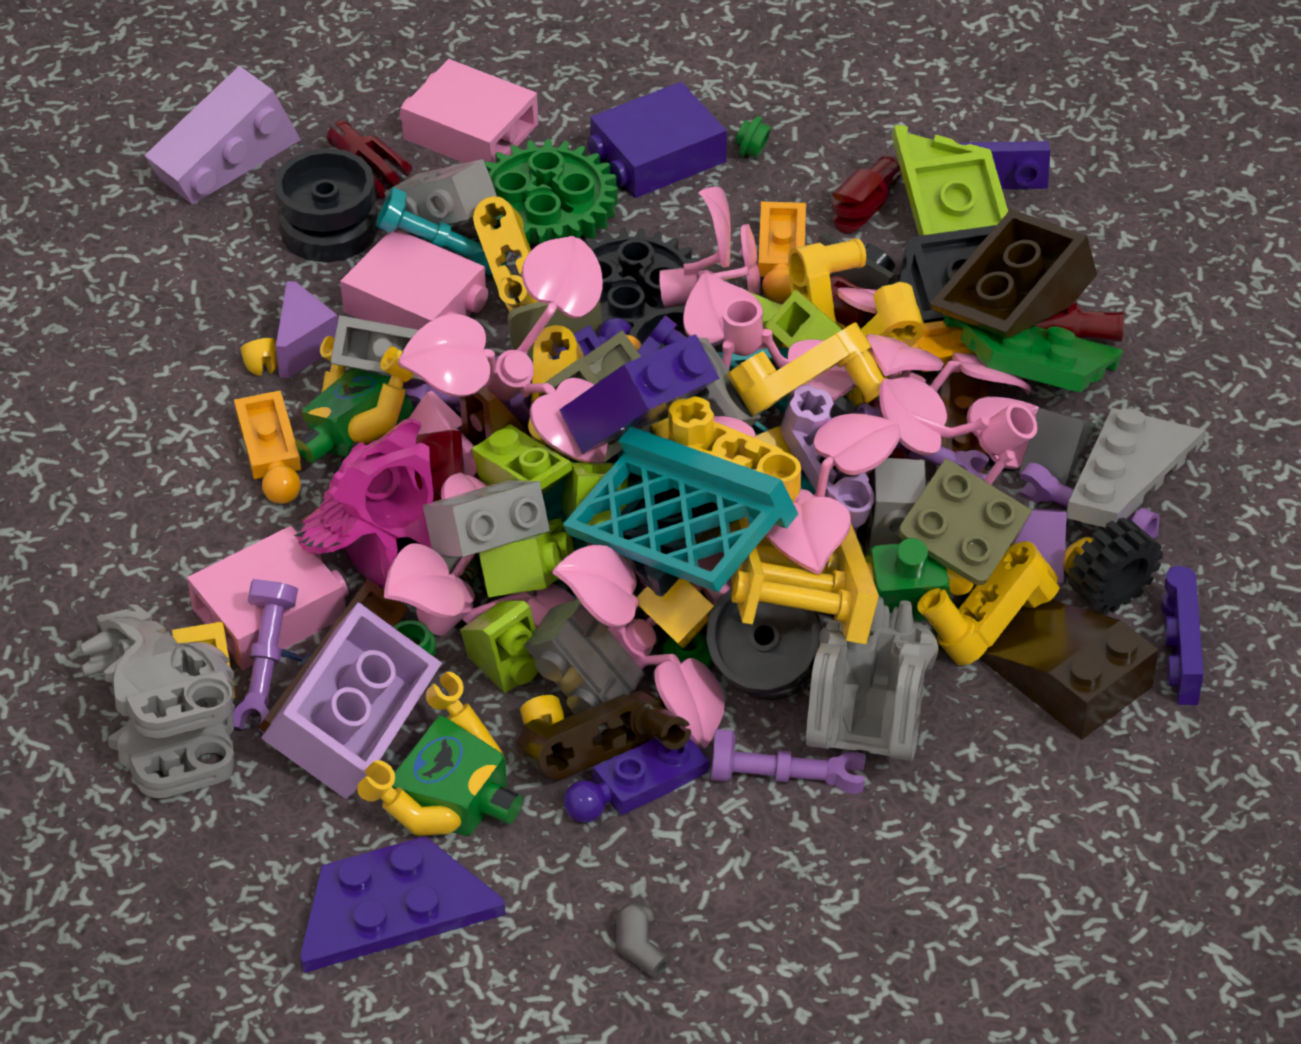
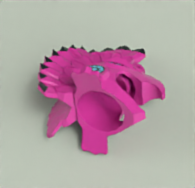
M412 418L403 420L382 438L371 442L369 445L364 446L362 442L351 443L347 457L336 465L333 479L330 480L329 487L324 492L323 499L325 501L318 509L301 519L303 525L297 527L300 533L294 536L298 539V544L303 550H307L310 554L334 552L342 548L346 551L350 561L355 564L359 573L365 576L366 580L369 578L385 589L389 568L397 556L396 539L410 537L419 544L432 549L423 505L433 502L434 493L429 446L422 442L416 444L417 434L421 428L419 421ZM415 470L420 474L423 483L421 490L417 487Z

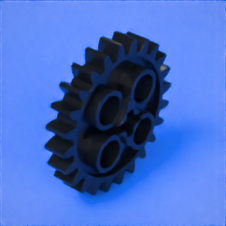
M621 228L617 238H613L606 231L602 232V242L599 243L589 237L586 238V244L595 254L602 272L603 284L600 296L602 323L610 318H620L627 321L633 328L640 318L655 310L665 309L660 290V270L684 268V264L700 261V258H692V248L679 249L677 238L664 243L662 242V232H657L652 238H647L643 228H640L635 236H629L625 228Z

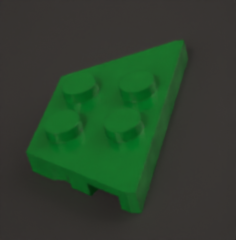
M947 315L943 319V323L947 327L963 329L960 340L968 349L977 354V358L987 368L1079 393L1088 388L1091 382H1097L1102 379L1106 368L1115 371L1123 354V349L1078 338L1071 331L1061 327H1049L1047 330L1032 326L1007 339Z

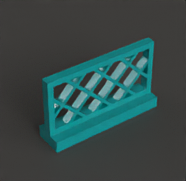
M630 426L618 440L624 454L563 523V527L570 536L594 545L608 546L622 556L718 593L774 525L787 529L799 513L782 479ZM630 473L642 476L643 483L618 491V487ZM673 488L679 490V497L655 505V494ZM645 498L646 508L621 516L620 506ZM709 502L717 504V511L692 519V508ZM611 509V520L593 526L587 525L594 515ZM682 512L683 522L658 530L657 520ZM748 516L755 517L749 527L730 532V522ZM648 523V534L630 540L624 539L623 531ZM720 526L722 536L696 544V533ZM686 538L687 548L669 554L661 553L660 545ZM724 552V557L711 572L699 567L698 560Z

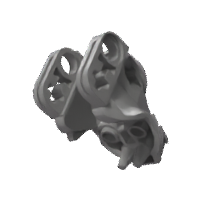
M878 597L867 644L846 641L841 625L836 620H829L825 629H822L820 632V646L815 656L811 678L806 745L824 749L830 747L853 751L865 750L873 754L890 756L891 759L912 762L916 753L919 736L921 702L924 696V674L926 671H931L938 654V643L930 629L913 617L910 601H900L899 607H894L893 612L889 613V607L884 606L883 598Z
M128 604V609L96 616L97 635L80 645L82 656H92L88 662L81 665L83 676L104 673V680L111 682L114 687L116 710L122 716L130 717L124 727L108 737L109 748L118 750L119 763L130 767V772L140 791L149 797L167 798L227 780L234 770L233 743L229 735L234 731L233 711L235 710V704H233V682L231 681L234 678V671L227 664L229 658L220 649L206 642L178 644L173 636L166 634L164 626L156 621H152V615L137 604ZM206 753H216L223 756V759L215 764H205L197 760V758ZM180 763H187L188 772H184V765H180ZM161 770L164 775L169 776L160 778L157 773L152 772Z

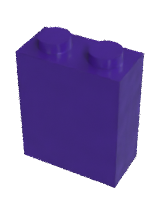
M678 82L590 116V136L587 138V145L590 154L598 153L600 161L602 160L604 163L610 164V174L616 175V185L619 187L625 186L632 196L637 198L725 163L727 130L682 82Z
M694 334L622 365L559 410L582 454L620 438L630 426L640 429L655 422L668 413L669 407L677 399L693 397L720 378L697 335Z

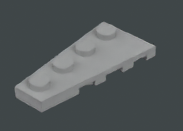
M1111 408L1069 499L1066 518L1104 528L1112 520L1117 523L1119 518L1127 519L1143 503L1144 495L1149 490L1155 492L1164 483V477L1170 470L1177 471L1185 463L1186 455L1189 452L1196 453L1203 444L1206 430L1145 416L1142 412L1135 409L1120 410Z

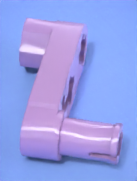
M808 384L794 390L791 402L785 411L781 423V433L816 491L822 456L814 448V437L818 429L828 420L832 419L830 413L834 403L831 395L826 390L817 389ZM837 467L835 470L832 468L828 477L825 497L837 500L849 510L851 524L857 537L859 527L868 519L874 504L875 495L873 489L868 483L869 478L865 473L847 475ZM835 478L838 479L836 484H834Z

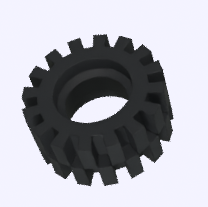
M1119 518L1117 523L1112 520L1106 524L1104 532L1101 529L1094 532L1093 536L1095 539L1091 543L1087 540L1081 546L1084 552L1082 555H1075L1072 562L1076 566L1069 569L1068 575L1071 577L1068 580L1069 585L1101 614L1107 615L1109 610L1114 613L1119 610L1122 603L1124 605L1130 603L1134 595L1137 598L1140 597L1144 592L1141 590L1144 584L1150 585L1154 579L1151 573L1159 571L1161 563L1158 562V560L1163 558V552L1160 550L1162 548L1161 545L1130 519Z

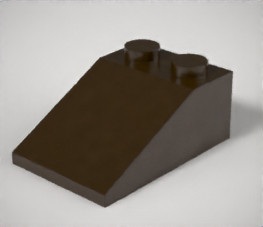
M1010 209L930 302L931 309L1008 339L1071 307L1097 276L1087 235Z
M1051 600L1042 603L1036 608H1025L1014 616L993 645L988 647L979 659L1083 740L1153 687L1159 649L1119 619Z

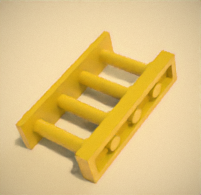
M745 517L729 524L730 532L749 527L748 518ZM852 524L845 540L830 556L820 575L801 567L784 556L770 543L765 535L730 578L732 583L731 601L737 603L742 623L753 624L758 601L833 614L834 619L839 621L846 641L867 644L879 595Z

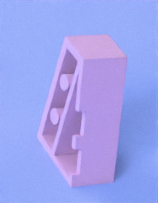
M238 66L144 156L161 181L188 202L194 204L301 139L274 91L241 66Z

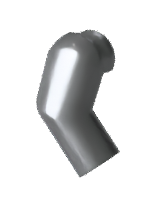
M628 903L621 908L616 916L617 949L621 955L656 979L669 967L671 957L649 941V930L651 929L649 921L655 920L653 910L644 903Z

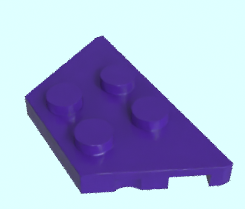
M426 836L324 864L321 867L300 955L302 969L306 973L506 915L505 903L502 897Z

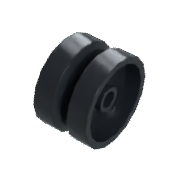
M338 149L310 150L291 158L279 169L274 185L282 242L292 253L306 260L319 262L346 260L363 252L374 241L379 229L376 228L375 184L372 168L361 157Z
M731 588L718 599L708 619L706 641L712 661L735 689L752 698L779 700L798 694L811 683L814 660L820 646L819 635L823 626L817 612L758 601L753 624L742 623L738 605L731 601ZM765 632H773L774 639L770 644H758V642L764 641Z

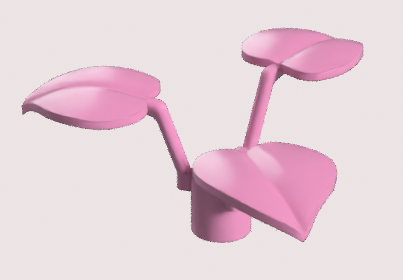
M707 187L698 192L707 204L713 219L718 243L717 252L698 262L684 264V268L660 270V290L665 308L686 305L692 289L706 271L701 269L718 262L721 263L723 268L730 266V212L725 192L721 187ZM743 224L741 226L742 248L739 254L743 257L745 266L714 274L722 280L746 276L748 291L760 296L761 277L756 263V243L750 225ZM761 344L758 350L767 348L765 344Z
M569 236L539 244L528 254L524 261L522 279L527 292L535 300L549 304L517 350L505 351L495 360L494 351L484 349L486 334L479 322L461 314H448L430 321L411 338L399 358L398 365L420 377L432 388L443 394L455 397H467L475 394L484 385L501 400L512 399L520 392L524 397H528L531 393H544L546 395L537 398L530 407L531 422L538 435L548 445L572 459L584 463H602L606 456L608 443L582 454L559 410L594 386V384L579 378H568L561 382L555 390L549 383H530L534 375V366L526 354L550 321L556 309L558 308L570 318H582L596 306L601 296L603 279L595 254L584 241L574 236Z
M706 270L695 284L684 310L683 323L688 337L696 334L698 338H707L712 346L723 343L722 361L728 369L733 353L739 356H748L755 353L761 344H765L775 364L782 368L823 342L821 340L796 342L789 348L788 359L784 358L773 341L772 331L770 329H763V308L758 299L748 291L722 280L709 270ZM837 365L808 383L817 389L826 390L831 395L833 401L839 396L843 397L856 387L845 368H838Z
M847 287L837 289L835 298H841L857 309L877 314L873 298L877 290ZM867 334L866 336L872 346L869 352L884 376L889 375L888 379L910 377L925 383L926 380L923 377L911 373V370H942L930 385L936 392L948 376L955 372H963L968 376L982 380L1020 386L1028 395L1032 389L1019 376L987 368L975 354L954 353L952 356L953 361H949L942 369L943 362L928 351L908 347L904 342L875 334Z
M910 377L885 378L880 384L879 398L883 417L893 421L895 424H899V442L903 446L921 455H933L941 447V436L952 438L972 432L979 439L980 447L995 462L984 478V481L992 485L1003 468L1013 470L1021 468L1028 441L1037 433L1035 418L1039 407L1027 402L1004 397L981 398L970 405L967 413L968 424L949 428L944 426L947 420L945 405L939 394L928 384Z
M866 414L840 415L824 423L814 437L816 452L826 458L821 464L816 493L813 495L811 492L801 489L794 503L799 515L787 529L774 525L766 534L770 543L791 561L820 575L830 556L845 540L851 526L849 510L837 500L825 497L831 469L836 465L841 472L847 475H857L876 468L888 458L900 439L899 424H895L889 419ZM714 417L715 422L756 438L754 429L747 423L732 417Z
M457 473L451 475L443 483L441 499L489 485L470 475ZM409 544L397 554L389 568L384 589L385 599L405 602L416 607L419 621L425 624L429 631L438 636L447 634L461 619L469 624L500 601H525L531 608L535 628L538 629L540 622L551 608L555 607V605L576 600L566 590L551 584L546 589L533 590V593L531 591L514 593L473 608L474 591L466 581L460 579V576L475 554L462 557L452 573L449 574L445 560L436 551L421 544Z
M603 545L583 547L563 559L554 568L552 573L571 588L591 615L602 624L608 626L607 629L640 669L648 665H658L654 672L655 683L665 706L669 711L689 722L690 725L685 728L691 729L690 739L700 750L708 747L715 734V729L718 728L724 714L725 701L722 688L713 673L697 659L688 658L680 663L678 657L674 654L648 656L656 642V634L652 627L657 623L651 617L646 620L633 619L636 608L639 605V599L632 594L637 585V578L628 561L613 548ZM721 552L698 560L699 567L711 572L724 557V553ZM729 579L718 593L697 584H693V586L699 592L703 590L709 601L715 606L718 599L732 588L731 579Z

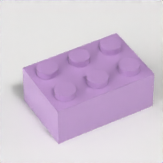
M358 602L334 629L261 739L340 796L347 799L357 789L358 783L367 776L365 769L372 762L381 759L442 663Z

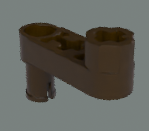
M640 690L628 695L622 694L554 724H548L540 718L531 720L524 725L521 735L516 740V750L522 759L547 777L561 779L646 743L648 739H656L671 750L680 749L688 742L691 729L685 728L690 725L689 722L669 711L663 700L650 692ZM603 724L608 729L601 732V741L597 743L592 738L599 734V725ZM622 725V727L625 729V732H623L617 727Z

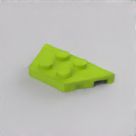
M894 126L891 136L919 236L997 225L1008 213L990 149L972 144L961 145L953 139L936 134L934 140L907 133L909 128L907 126Z

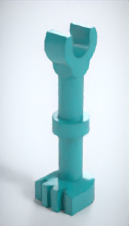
M395 187L392 188L378 214L376 228L388 233H392L398 227L430 241L429 243L441 248L444 247L485 266V273L493 277L481 242L477 243L451 231V225L442 221L435 224L406 211L407 193ZM508 262L501 263V266H507Z

